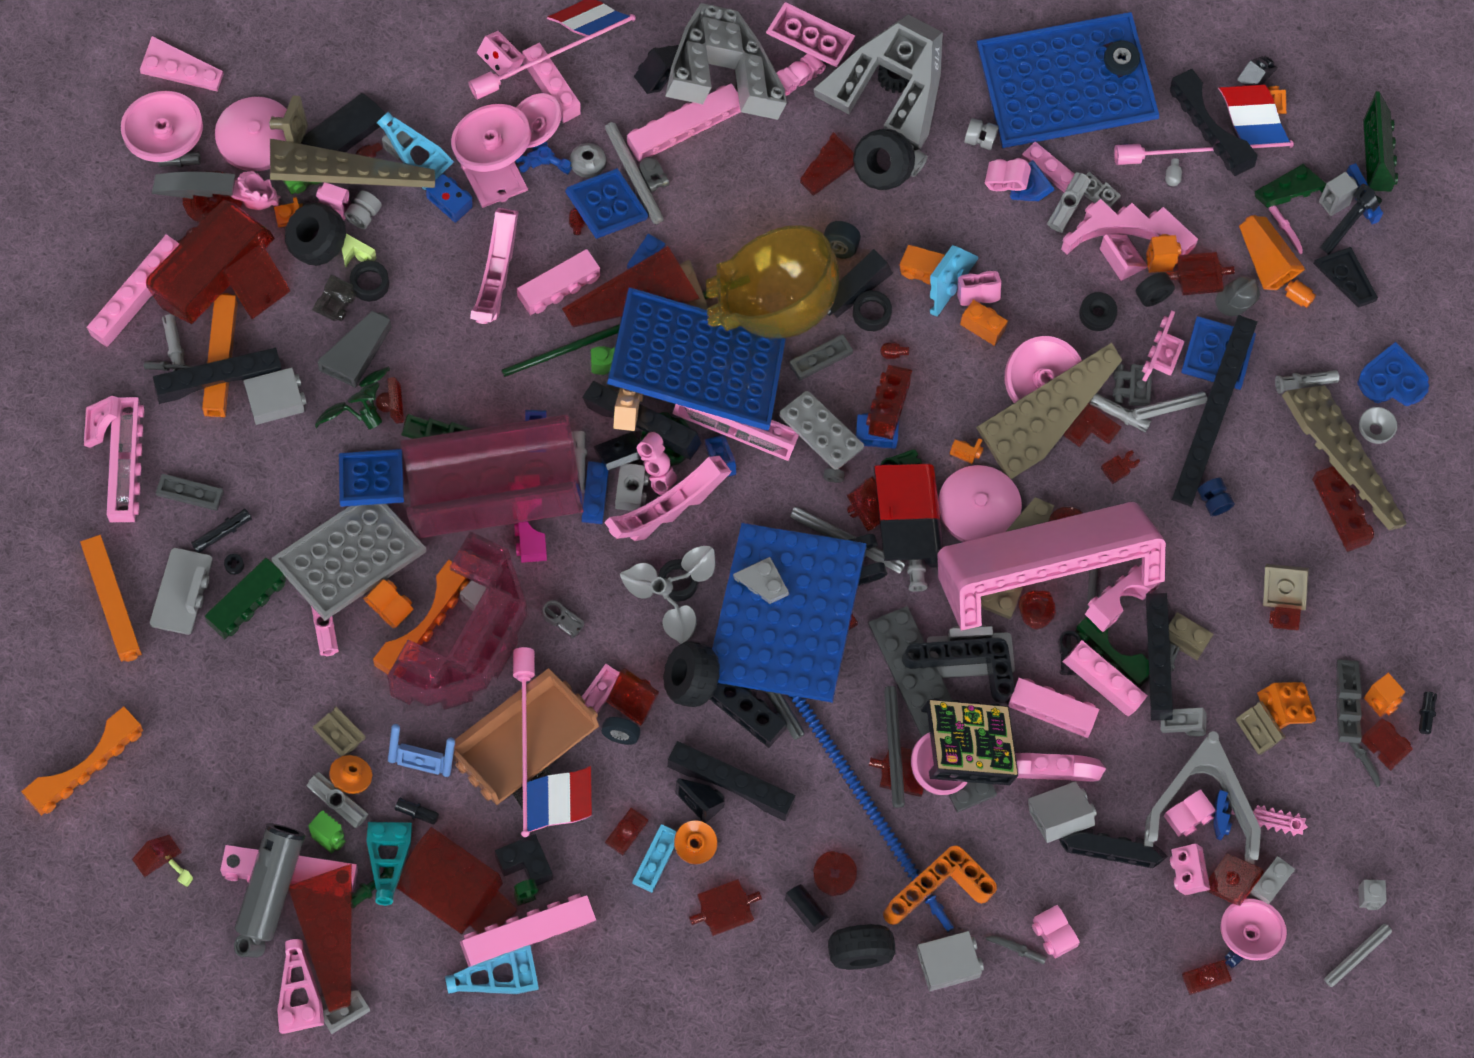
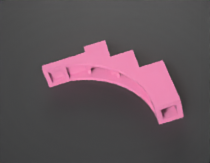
M1100 199L1096 203L1092 202L1085 209L1084 220L1077 226L1076 231L1073 233L1069 232L1063 238L1061 250L1068 254L1081 242L1106 234L1134 235L1151 240V237L1169 234L1176 235L1177 242H1180L1181 254L1178 255V258L1182 260L1196 247L1198 238L1164 207L1158 212L1156 210L1147 217L1131 203L1128 207H1122L1116 214Z
M498 208L495 212L486 268L476 304L471 310L470 319H475L477 323L487 324L497 320L499 317L502 292L506 287L509 262L513 255L519 211Z
M720 456L708 457L683 481L657 499L627 514L609 517L605 524L609 528L611 535L616 537V539L630 537L634 541L645 540L662 523L673 522L688 506L701 504L732 471Z

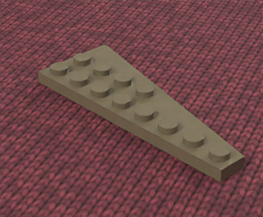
M270 139V180L435 188V169Z

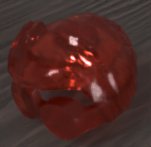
M1029 591L1020 598V614L1024 623L1030 628L1042 629L1054 619L1056 606L1049 591ZM1040 597L1047 598L1048 601H1044Z

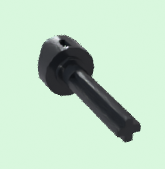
M1361 184L1355 191L1353 197L1357 203L1321 245L1320 249L1325 253L1330 254L1364 213L1365 209L1374 212L1381 204L1382 199L1366 184Z

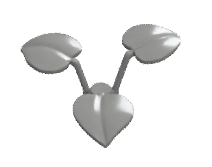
M710 546L696 547L684 555L681 566L687 573L683 575L669 577L668 579L658 577L654 566L648 563L636 564L620 573L625 587L635 597L646 599L655 593L663 595L664 599H667L674 606L675 609L668 610L665 613L663 628L671 638L677 640L680 644L688 641L693 635L697 625V617L690 606L684 605L679 608L678 604L669 597L673 589L672 582L687 578L690 575L697 582L708 580L715 571V552L713 547Z

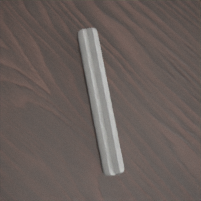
M1198 392L1135 408L1132 414L1134 419L1138 421L1205 404L1208 397L1205 392Z
M1383 924L1324 978L1326 984L1330 987L1336 985L1392 933L1391 928L1387 924Z

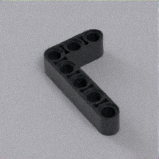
M1002 638L914 643L906 648L902 656L903 664L910 669L987 663L990 690L994 701L1005 703L1014 692L1015 686L1007 642ZM992 647L999 648L1001 653L994 652ZM971 649H977L980 655L974 654ZM950 650L957 651L960 656L952 655ZM929 652H936L939 657L934 658ZM908 653L916 654L918 659L910 658ZM995 668H1002L1004 674L998 673ZM998 688H1004L1007 694H1002Z

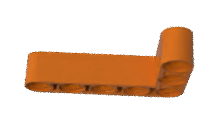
M951 846L890 901L883 911V917L889 924L895 925L900 923L950 876L976 902L981 904L989 901L996 892L997 885L960 846ZM921 882L925 883L928 888L924 887ZM907 895L911 896L914 901L909 900L907 898ZM892 908L896 909L899 914L894 913Z

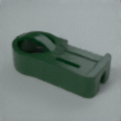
M915 449L899 455L885 458L880 465L922 464L920 458L917 459L918 453Z
M534 879L522 881L514 886V897L517 906L536 900L535 894H537L538 888Z

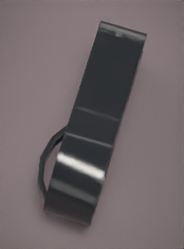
M1066 631L1059 638V653H1062L1061 675H1078L1062 662L1072 650L1071 636L1075 637L1077 644L1081 641L1080 636L1074 631ZM1064 636H1066V647L1062 643Z

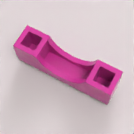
M540 475L515 477V485H511L512 497H516L517 504H513V517H518V524H514L515 536H519L520 543H516V555L521 556V563L547 561L545 534L533 529L527 521L529 511L535 505L542 502Z

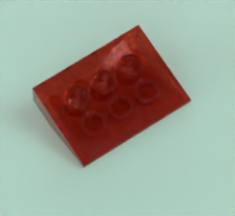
M430 827L417 843L402 869L396 889L462 935L503 885L499 873L433 827Z

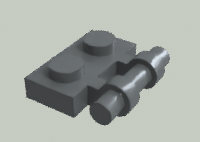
M1119 364L1114 372V402L1121 405L1123 404V398L1129 397V405H1150L1152 372L1145 382L1142 380L1145 374L1142 372L1144 365L1131 364L1129 372L1124 371L1123 364ZM1125 380L1130 381L1129 388H1123Z

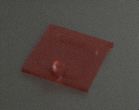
M261 243L222 271L251 319H254L291 291L266 251L264 243Z

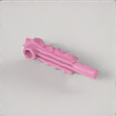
M1257 805L1253 811L1259 826L1262 827L1265 824L1267 830L1274 827L1275 831L1278 832L1282 828L1284 834L1291 831L1294 837L1297 833L1303 835V830L1308 828L1305 824L1306 818H1301L1299 813L1294 817L1291 812L1284 815L1282 809L1277 813L1274 808L1267 811L1265 805L1263 807Z

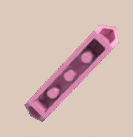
M1015 753L1018 769L1017 778L1095 782L1101 779L1106 770L1100 760L1087 756Z

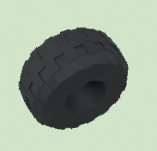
M879 129L863 136L854 149V170L859 179L870 188L877 190L896 188L911 176L914 169L915 154L912 145L902 133L896 130ZM881 148L885 149L891 157V165L887 171L883 170L877 162V153Z
M318 202L305 204L295 211L286 225L285 243L287 249L292 256L308 265L319 266L328 263L339 254L346 238L345 222L337 211L325 204ZM319 228L316 237L312 240L314 232Z
M692 641L683 642L675 647L667 658L663 674L664 689L674 703L687 707H697L708 702V699H711L720 677V664L717 655L710 646Z
M879 924L856 925L839 929L833 932L828 940L830 961L836 968L846 970L873 968L887 964L892 961L895 955L893 933L887 926Z

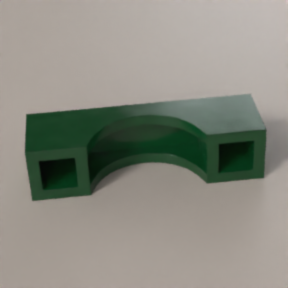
M1088 617L1081 621L1075 631L1080 636V640L1087 643L1138 688L1149 679V660L1142 653L1133 656L1118 653L1109 643V628L1102 632Z

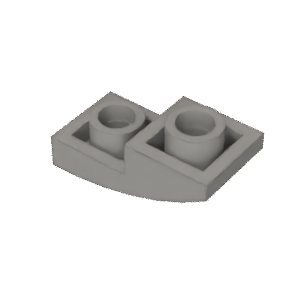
M1090 172L1086 174L1091 179V182L1084 195L1094 203L1101 199L1111 207L1121 195L1107 182L1102 184Z

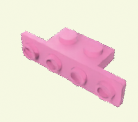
M1172 310L1168 317H1163L1160 327L1163 329L1162 331L1158 330L1154 342L1157 344L1156 346L1152 345L1148 357L1151 359L1150 361L1146 360L1142 372L1145 374L1142 380L1145 382L1153 368L1171 376L1185 341L1167 334L1175 314Z

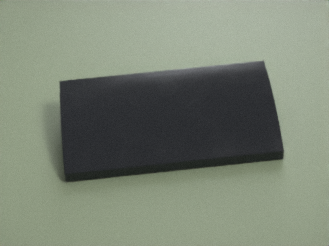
M361 93L305 134L301 143L303 145L346 153L378 129L380 126L377 122L386 113L374 101Z

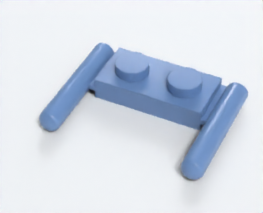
M392 725L388 753L389 763L397 762V765L437 775L442 773L445 777L451 775L455 747L454 738L449 737L446 740L445 755L443 756V753L403 743L398 745L400 725Z

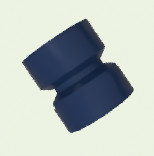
M1222 478L1209 480L1197 489L1201 499L1207 501L1205 506L1212 517L1227 512L1235 505L1230 493H1226L1227 487Z

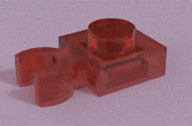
M1133 450L1128 451L1123 459L1117 455L1101 466V470L1112 484L1129 475V468H1135L1139 465V459L1136 461L1129 459V457L1133 456Z

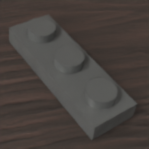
M842 334L791 360L789 365L799 381L852 355L853 349Z
M166 474L161 475L156 490L157 496L218 511L224 493L221 488Z

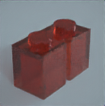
M1383 718L1368 730L1361 739V742L1373 754L1378 750L1381 752L1377 758L1390 771L1413 750L1410 742L1405 737H1401L1395 731V727Z

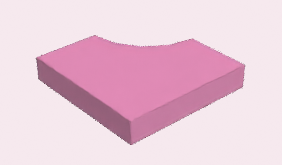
M110 396L86 407L84 446L91 448L103 442L108 425L117 417L118 397Z

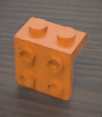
M1302 682L1273 683L1257 692L1260 702L1264 703L1280 729L1289 724H1305L1316 721L1308 691Z

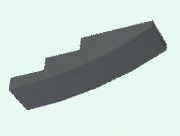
M217 172L155 174L152 194L193 199L194 195L213 197V194L233 196L236 177L235 174Z
M1337 660L1336 705L1339 742L1360 743L1362 739L1360 725L1362 717L1360 698L1362 691L1358 661Z

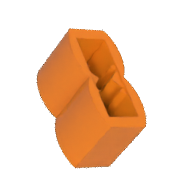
M382 579L363 599L388 625L396 628L414 609L408 597L398 594L396 591L397 587L393 582Z

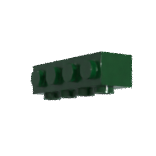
M263 559L204 616L207 624L223 639L233 636L244 621L247 622L253 617L256 609L266 605L270 596L274 592H279L284 587L286 582L285 576L269 559Z

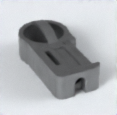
M551 600L544 604L542 609L543 619L555 627L558 625L564 632L572 635V639L575 638L583 628L584 621L563 607L558 601ZM548 606H557L560 609L561 615L558 616L553 613ZM546 613H548L550 616H552V617L555 618V619L549 618V617L546 615Z

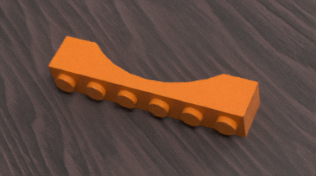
M449 559L436 575L435 599L425 619L408 634L396 640L386 642L373 658L374 666L394 679L406 672L408 668L407 663L411 658L415 659L421 651L420 646L424 641L428 642L434 633L432 630L436 625L440 626L443 623L447 610L455 607L460 592L470 583V573Z
M123 706L106 721L105 731L100 742L83 762L61 774L38 777L21 791L23 796L41 816L44 813L52 812L56 807V803L62 798L67 799L72 795L75 787L79 784H85L90 779V775L96 770H102L107 765V761L113 756L120 755L129 742L138 740L143 731L141 724Z

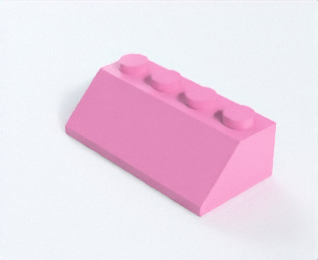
M786 2L766 31V34L835 67H839L847 60L854 48L855 35Z

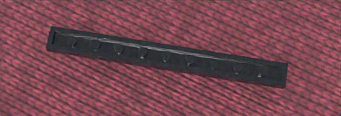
M1241 315L1237 316L1171 499L1189 507L1193 504L1258 321Z

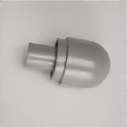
M1176 158L1171 159V166H1168L1166 169L1165 181L1169 186H1177L1181 182L1182 170L1179 167V159Z

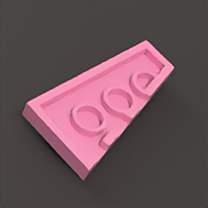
M153 36L140 67L141 74L217 92L223 77L222 70Z

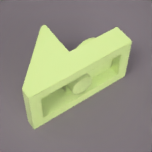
M346 234L344 245L341 248L345 267H347L354 255L361 262L375 261V249Z

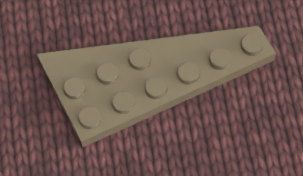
M1035 497L1006 532L1048 522L1054 505ZM1023 586L981 596V608L1011 619Z

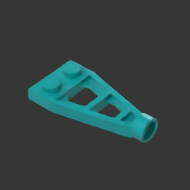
M368 822L367 848L376 887L375 902L379 905L386 906L393 903L394 893L411 848L412 823ZM379 846H398L399 849L394 859H381L378 851ZM380 867H394L393 877L391 879H381Z

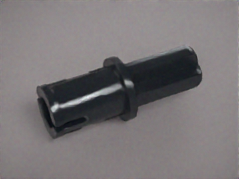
M1424 692L1422 709L1419 710L1421 715L1419 732L1421 734L1428 735L1431 733L1433 717L1436 716L1437 694L1433 692Z
M401 797L395 806V811L412 816L413 820L417 818L432 825L437 822L439 817L437 812L422 807L421 803L415 804Z

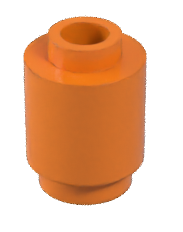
M1298 279L1295 282L1291 280L1285 288L1287 292L1286 297L1301 307L1308 308L1316 297L1313 290Z

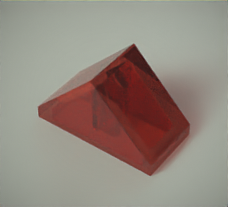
M166 835L147 841L132 860L145 878L182 852L171 836Z

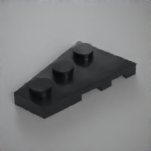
M1352 247L1314 261L1313 264L1358 308L1377 301L1378 297Z

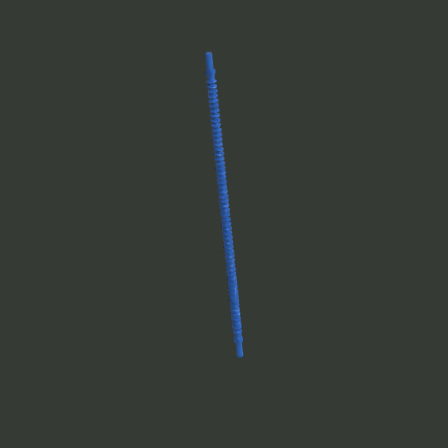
M788 695V697L793 698V703L796 702L795 707H799L798 712L803 713L802 717L806 718L805 722H809L808 727L813 728L812 733H816L815 737L819 738V743H823L822 748H826L825 753H829V758H833L832 763H836L835 768L840 769L839 773L843 774L842 778L846 779V784H850L849 789L854 790L852 793L857 795V800L860 799L859 804L864 805L863 810H867L866 814L871 816L869 819L874 820L873 825H877L876 830L881 831L880 835L884 836L883 840L888 842L887 846H891L890 851L895 852L894 856L898 857V862L901 861L900 866L905 867L904 872H908L907 877H911L912 882L920 875L918 873L919 869H915L916 864L911 863L912 858H908L909 853H905V848H901L902 843L897 842L898 837H894L895 832L890 831L892 828L887 827L888 822H884L885 817L880 816L881 812L877 811L878 807L873 805L874 801H870L871 796L866 795L868 792L863 790V785L860 786L861 781L856 780L857 775H853L854 771L850 770L851 766L846 765L847 760H843L844 755L839 754L840 750L836 749L837 745H833L834 740L829 739L830 735L826 734L827 730L823 729V724H819L820 719H816L817 715L812 713L813 709H809L810 704H806L807 699ZM921 882L924 887L928 888L925 883ZM931 893L926 898L925 904L930 905L931 913L936 915L945 930L950 932L955 927L943 911V905L937 902V896Z

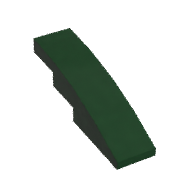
M410 414L406 416L401 436L428 444L481 455L486 454L491 437L489 434L451 422L449 425L432 418L425 420Z

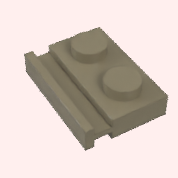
M1178 612L1169 624L1170 644L1176 645V647L1180 648V651L1195 660L1199 659L1214 635Z
M1258 702L1257 705L1236 718L1237 723L1258 755H1262L1280 740L1286 738L1263 702Z
M337 707L313 726V730L339 757L347 756L359 746V743L366 739L365 735Z

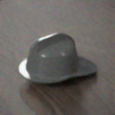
M1238 277L1227 284L1216 296L1215 301L1218 310L1227 316H1238L1249 309L1259 300L1260 296L1259 288L1255 283L1256 280L1254 278Z

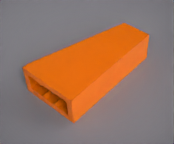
M1251 215L1245 219V222L1239 225L1263 289L1278 290L1305 270L1304 266L1267 217Z

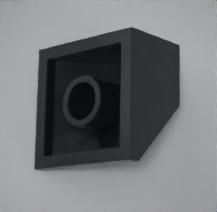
M681 778L676 780L675 794L702 822L707 823L724 808V796L719 790H713L709 785Z

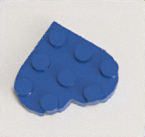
M1396 342L1364 367L1357 382L1362 393L1375 403H1381L1394 398L1404 406H1410L1422 401L1429 390V378L1424 370Z

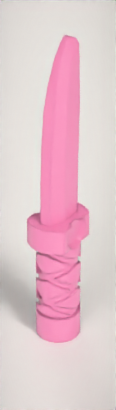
M1276 206L1270 207L1268 210L1278 222L1279 228L1284 230L1298 253L1302 254L1301 243L1291 228L1290 222L1285 220Z

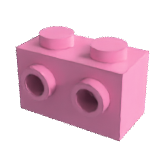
M1191 844L1171 849L1170 863L1176 873V877H1174L1176 890H1179L1184 895L1210 890L1203 848L1198 844Z

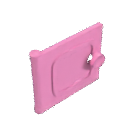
M515 162L504 168L487 172L474 171L460 164L482 208L499 201L506 202L508 198L528 191Z

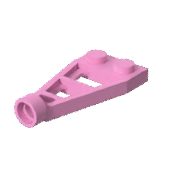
M300 939L288 940L285 942L286 958L278 1004L279 1032L282 1034L324 1025L323 1004L305 951L303 950V941ZM302 967L304 980L292 983V969ZM305 988L309 998L308 1003L292 1007L290 1004L292 992L296 989Z

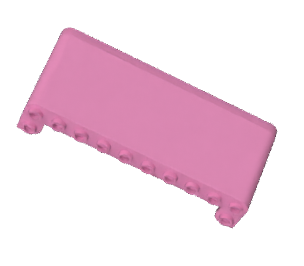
M1128 502L945 546L937 555L938 578L962 631L982 626L981 596L1141 557V581L1143 585L1147 586L1164 582L1166 543L1141 507L1135 502Z

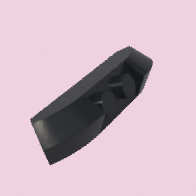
M1090 828L1059 839L1061 846L1067 853L1152 869L1168 857L1155 844H1153V847L1144 846V839L1136 837L1135 842H1132L1130 838L1119 837L1116 839L1111 838L1110 835L1105 833H1097L1095 835L1093 834V829Z

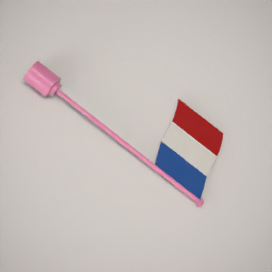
M583 0L548 16L547 19L560 23L572 32L585 37L499 77L496 73L493 74L490 71L468 82L471 92L477 100L499 90L500 80L631 20L634 22L636 19L635 15L630 14L629 16L620 13L597 0Z
M1266 85L1218 88L1226 101L1233 127L1240 139L1246 140L1252 148L1290 146L1292 148L1294 146V142L1288 139L1281 125L1274 99ZM1141 144L1115 145L1114 158L1116 165L1141 164L1142 159H1145V155L1214 150L1213 147L1145 151Z
M527 647L513 650V677L522 682L523 831L521 835L523 837L529 836L532 831L547 826L574 823L592 815L591 766L576 772L548 775L527 782L526 682L535 676V651Z

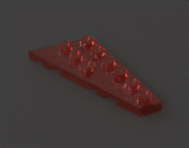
M669 246L563 307L562 310L572 327H578L622 317L629 287L681 303L700 298Z

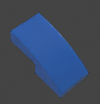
M1219 790L1214 803L1216 812L1213 814L1214 830L1218 840H1222L1224 835H1228L1232 823L1229 822L1230 815L1226 814L1229 800H1226L1228 792Z

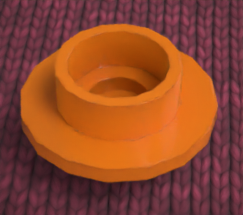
M353 755L337 758L331 764L329 771L332 784L340 791L349 794L360 793L366 790L371 784L373 776L368 763L360 757Z

